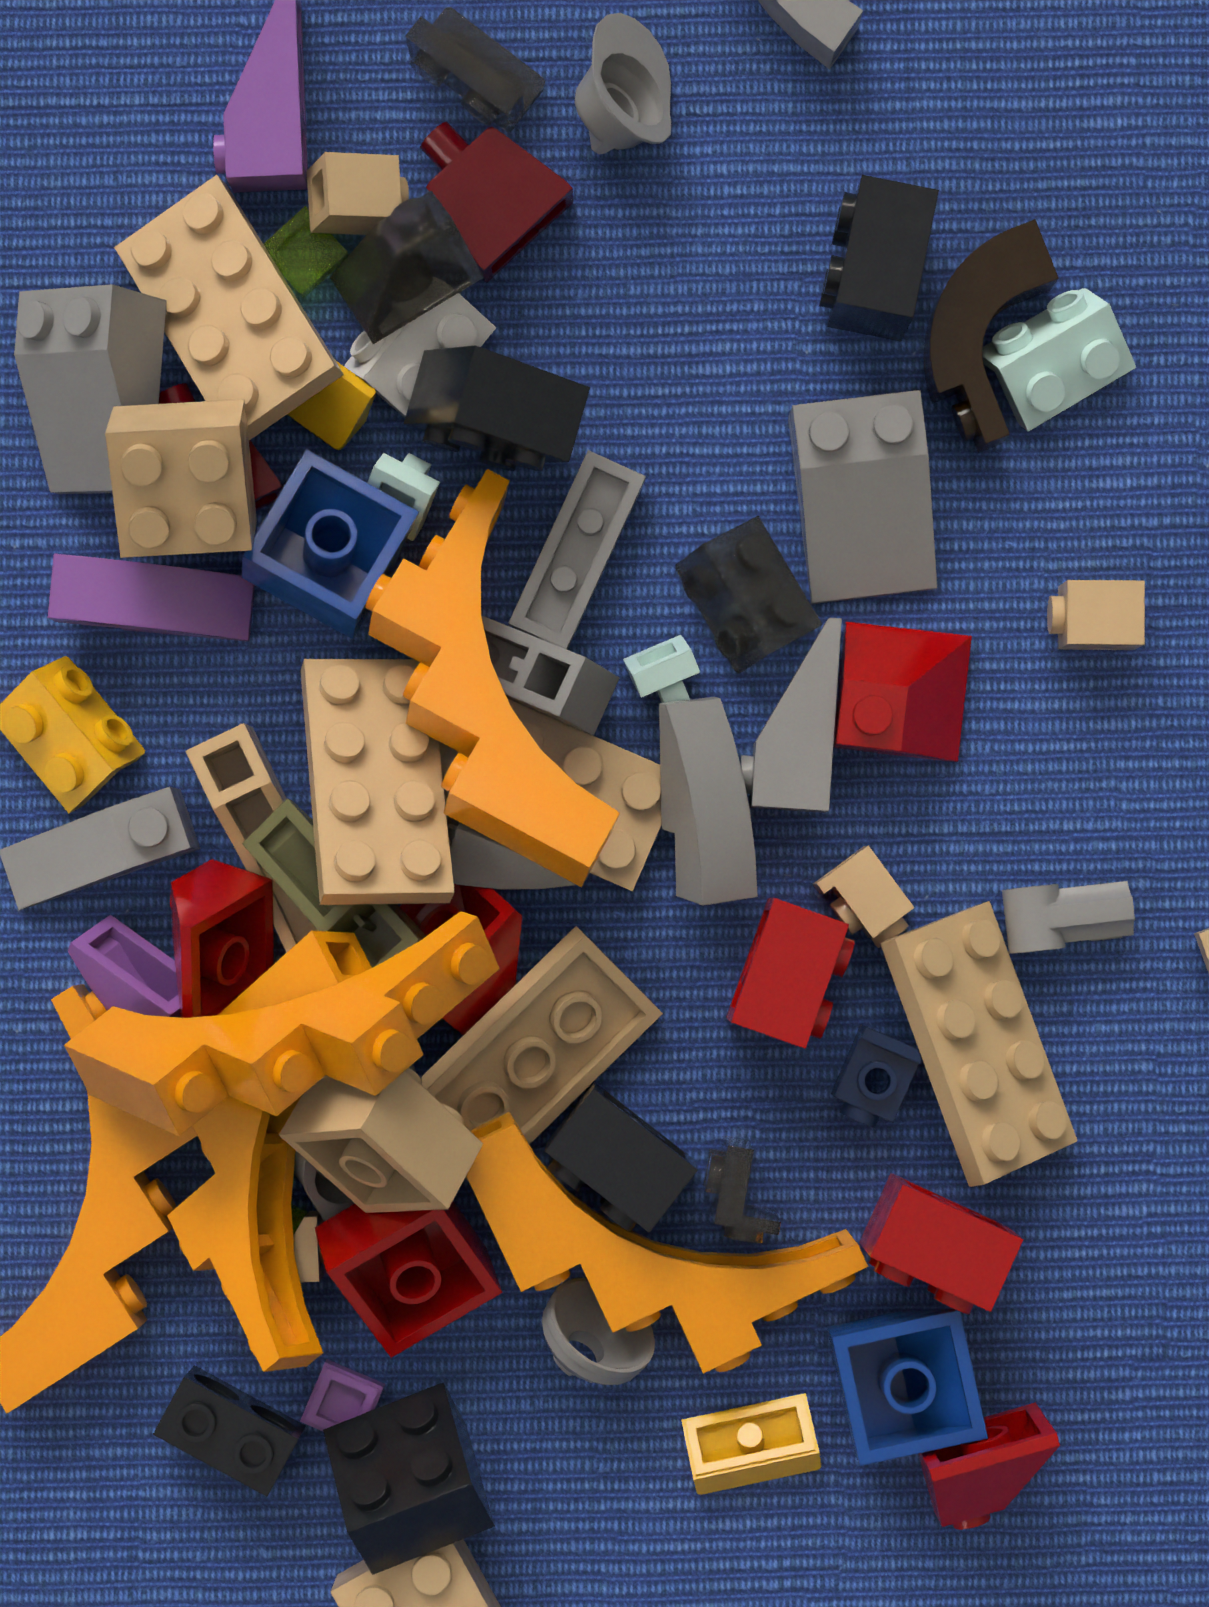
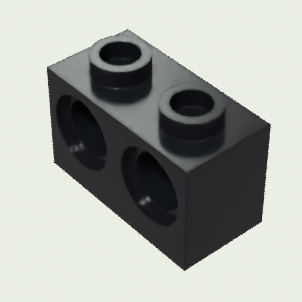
M194 1365L182 1379L153 1435L267 1497L306 1425Z

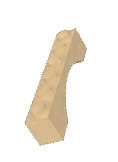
M243 723L185 752L212 809L226 831L246 871L273 879L242 843L287 798L254 728ZM273 880V925L287 953L310 931L318 930ZM412 1064L409 1068L416 1072L415 1067Z

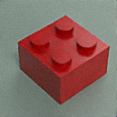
M768 898L726 1018L731 1023L806 1049L810 1036L821 1039L833 1007V1002L824 999L831 975L843 977L855 944L854 940L845 937L849 924L777 898Z
M890 1173L859 1243L871 1257L868 1263L875 1267L874 1271L906 1287L911 1286L914 1277L929 1284L927 1290L935 1294L934 1299L955 1310L970 1315L974 1305L989 1312L992 1311L1023 1239L1008 1226Z
M452 1201L449 1209L376 1213H365L360 1207L353 1204L314 1227L326 1273L391 1358L503 1293L486 1246L454 1201Z

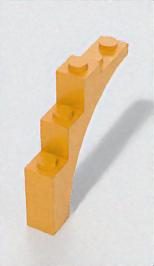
M487 469L476 488L468 484L463 487L449 514V518L456 522L445 539L439 535L434 536L419 566L403 558L392 578L385 574L379 577L365 604V608L372 611L368 635L420 662L410 677L402 696L410 700L406 724L459 752L441 783V788L449 791L443 814L582 888L609 839L620 812L577 785L539 748L511 708L491 663L481 617V566L486 544L503 509L510 480Z
M460 911L425 938L371 969L326 989L272 1006L234 1014L191 1018L143 1015L112 1006L64 1044V1047L89 1095L168 1132L181 1136L228 1096L278 1116L325 1075L376 1096L424 1055L417 1039L500 968L479 918Z
M310 931L218 1015L234 1014L280 1004L331 987L371 969L372 966L355 933ZM228 1096L196 1122L193 1127L201 1142L202 1151L210 1161L215 1174L167 1215L179 1240L180 1249L188 1259L192 1270L215 1269L221 1281L222 1290L229 1299L248 1339L249 1348L257 1358L263 1372L307 1367L323 1354L305 1306L294 1255L291 1201L296 1150L279 1136L301 1096L278 1116Z
M84 984L73 985L51 999L71 1039L107 1011L94 992L91 991L89 993ZM87 1091L91 1153L86 1195L70 1244L45 1289L13 1327L0 1336V1404L6 1413L11 1412L122 1340L148 1320L142 1312V1309L147 1307V1302L139 1286L128 1274L120 1277L114 1267L173 1229L167 1215L177 1207L174 1199L158 1178L150 1182L143 1171L196 1138L197 1133L193 1126L181 1136H177L89 1095Z
M510 1112L470 1130L483 1145L466 1177L520 1291L523 1292L533 1286L536 1291H544L555 1287L571 1275L569 1269L581 1264L612 1333L624 1327L627 1332L643 1329L660 1318V1310L671 1306L703 1374L714 1368L717 1372L734 1369L750 1358V1351L762 1346L752 1322L760 1318L767 1322L780 1319L798 1307V1300L819 1290L823 1294L841 1290L856 1279V1272L868 1267L858 1243L846 1229L800 1246L752 1254L699 1252L653 1241L636 1232H629L620 1225L609 1221L569 1192L535 1155Z

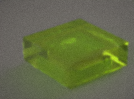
M306 206L264 243L265 248L285 280L303 299L350 257L346 249L332 234L310 233L309 209Z

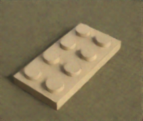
M218 175L212 177L114 247L140 292L167 300L164 332L205 401L245 399L249 440L344 375L230 189Z
M414 659L303 660L300 672L320 905L450 903L454 895L447 815L443 814L445 796L444 789L441 788L443 776L439 741L406 724L410 700L402 696L410 677L420 663Z
M508 699L511 708L539 748L577 785L620 812L613 831L590 873L633 892L662 825L660 764ZM439 742L442 776L444 779L451 763L459 752ZM444 789L446 803L449 791Z
M990 901L969 907L881 942V948L968 1186L985 1185L1077 1142V1137Z
M575 926L421 1077V1086L438 1102L456 1110L464 1118V1126L469 1131L510 1112L530 1144L663 1013Z

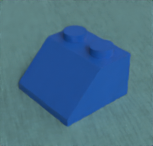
M306 449L255 534L252 550L245 551L242 556V578L353 639L370 611L365 608V604L375 583L382 574L390 575L419 515V511Z
M952 1308L887 1313L827 1326L853 1451L860 1466L988 1439L960 1311Z

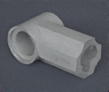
M1128 881L1059 888V884L1002 890L1009 954L1066 948V943L1098 941L1134 935L1135 914L1133 897L1129 890Z

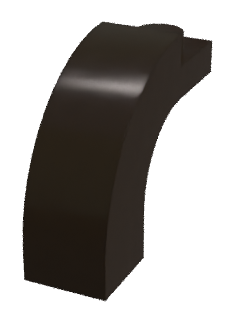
M1036 219L994 236L979 246L960 264L941 293L933 309L926 331L923 354L924 374L931 402L933 404L956 395L958 404L951 407L955 424L964 441L973 439L978 453L1001 445L1010 435L983 364L982 347L987 326L1003 310L1049 292L1059 279Z

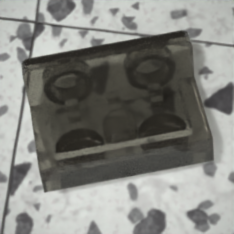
M452 7L445 8L433 24L420 16L405 36L409 55L412 59L409 62L412 68L434 86L440 87L444 83L462 97L460 100L461 105L472 116L487 126L495 122L510 134L545 89V79Z
M759 516L703 543L675 565L686 595L698 607L714 635L717 648L729 660L736 673L749 669L765 657L808 635L822 625Z
M723 1135L721 1150L709 1148L703 1178L705 1192L713 1194L710 1206L714 1224L722 1225L721 1229L725 1230V1237L751 1243H762L764 1233L779 1235L781 1220L774 1209L745 1204L754 1149L747 1139Z

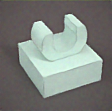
M383 453L373 466L367 483L419 511V515L408 536V539L413 541L424 525L440 482L427 475L432 464L410 453L407 454L402 462Z
M678 635L623 659L630 678L641 697L657 691L662 703L690 700L682 680L700 673L691 648L682 635Z

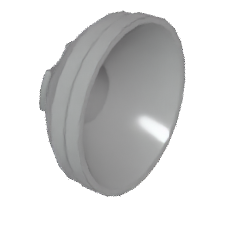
M574 1278L562 1283L553 1292L543 1311L542 1326L545 1339L554 1355V1361L569 1376L573 1375L590 1383L601 1385H620L631 1381L647 1366L654 1354L655 1339L651 1325L633 1332H627L624 1327L612 1333L587 1278ZM569 1341H578L588 1346L594 1353L597 1363L582 1355Z

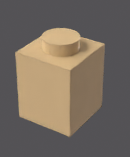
M325 152L306 171L310 233L383 236L403 218L407 211L409 188L406 178L400 177L399 155Z
M1067 580L1058 586V596H1049L1047 607L1048 633L1058 634V649L1135 650L1145 645V581Z

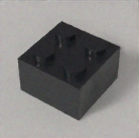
M862 175L855 194L844 192L841 207L838 209L831 244L843 247L841 257L831 255L819 303L820 307L830 308L827 327L902 341L914 318L939 190Z
M476 345L424 350L404 425L425 431L422 441L434 447L459 452L462 446L481 451L479 461L486 465L508 471H515L517 466L542 471L544 463L570 461L590 387Z
M596 1082L590 1085L547 1141L545 1152L552 1157L549 1161L548 1169L578 1192L585 1183L602 1196V1199L599 1201L602 1205L599 1208L629 1232L638 1224L650 1233L698 1171L696 1163L691 1156Z
M443 1382L323 1429L347 1533L372 1575L495 1527L467 1426Z

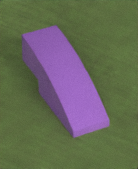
M54 554L48 618L58 623L114 627L126 631L250 642L255 585L246 581L240 575L150 563Z
M111 914L70 943L69 955L88 986L106 1010L115 1006L143 1015L181 1018L175 960Z

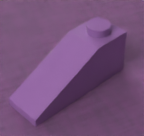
M275 0L223 114L224 135H214L213 152L216 173H226V179L234 193L307 189L306 171L308 170L301 0Z

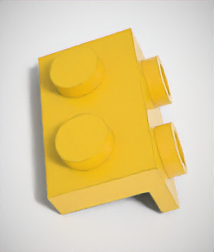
M67 656L32 671L0 704V731L68 814L85 805L119 770L136 762L145 753L142 745L133 736L130 726L115 714L93 687L89 676Z

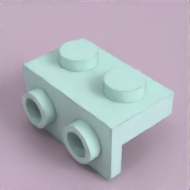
M1086 288L1067 291L1056 296L1048 303L1046 310L1024 323H1013L1002 328L993 336L992 342L982 347L983 364L995 372L1018 424L1028 432L1136 368L1110 304Z

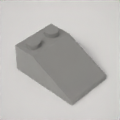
M113 284L19 291L14 356L51 493H112L105 437L106 428L113 406L159 404L167 300Z
M921 390L792 405L788 422L811 604L937 589L929 454Z

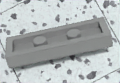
M590 450L587 451L508 622L509 626L568 650L644 485L646 476Z

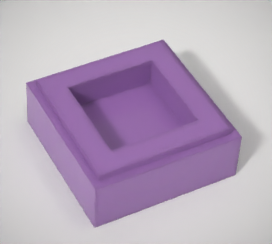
M327 1359L300 1422L323 1431V1429L374 1410L385 1384Z

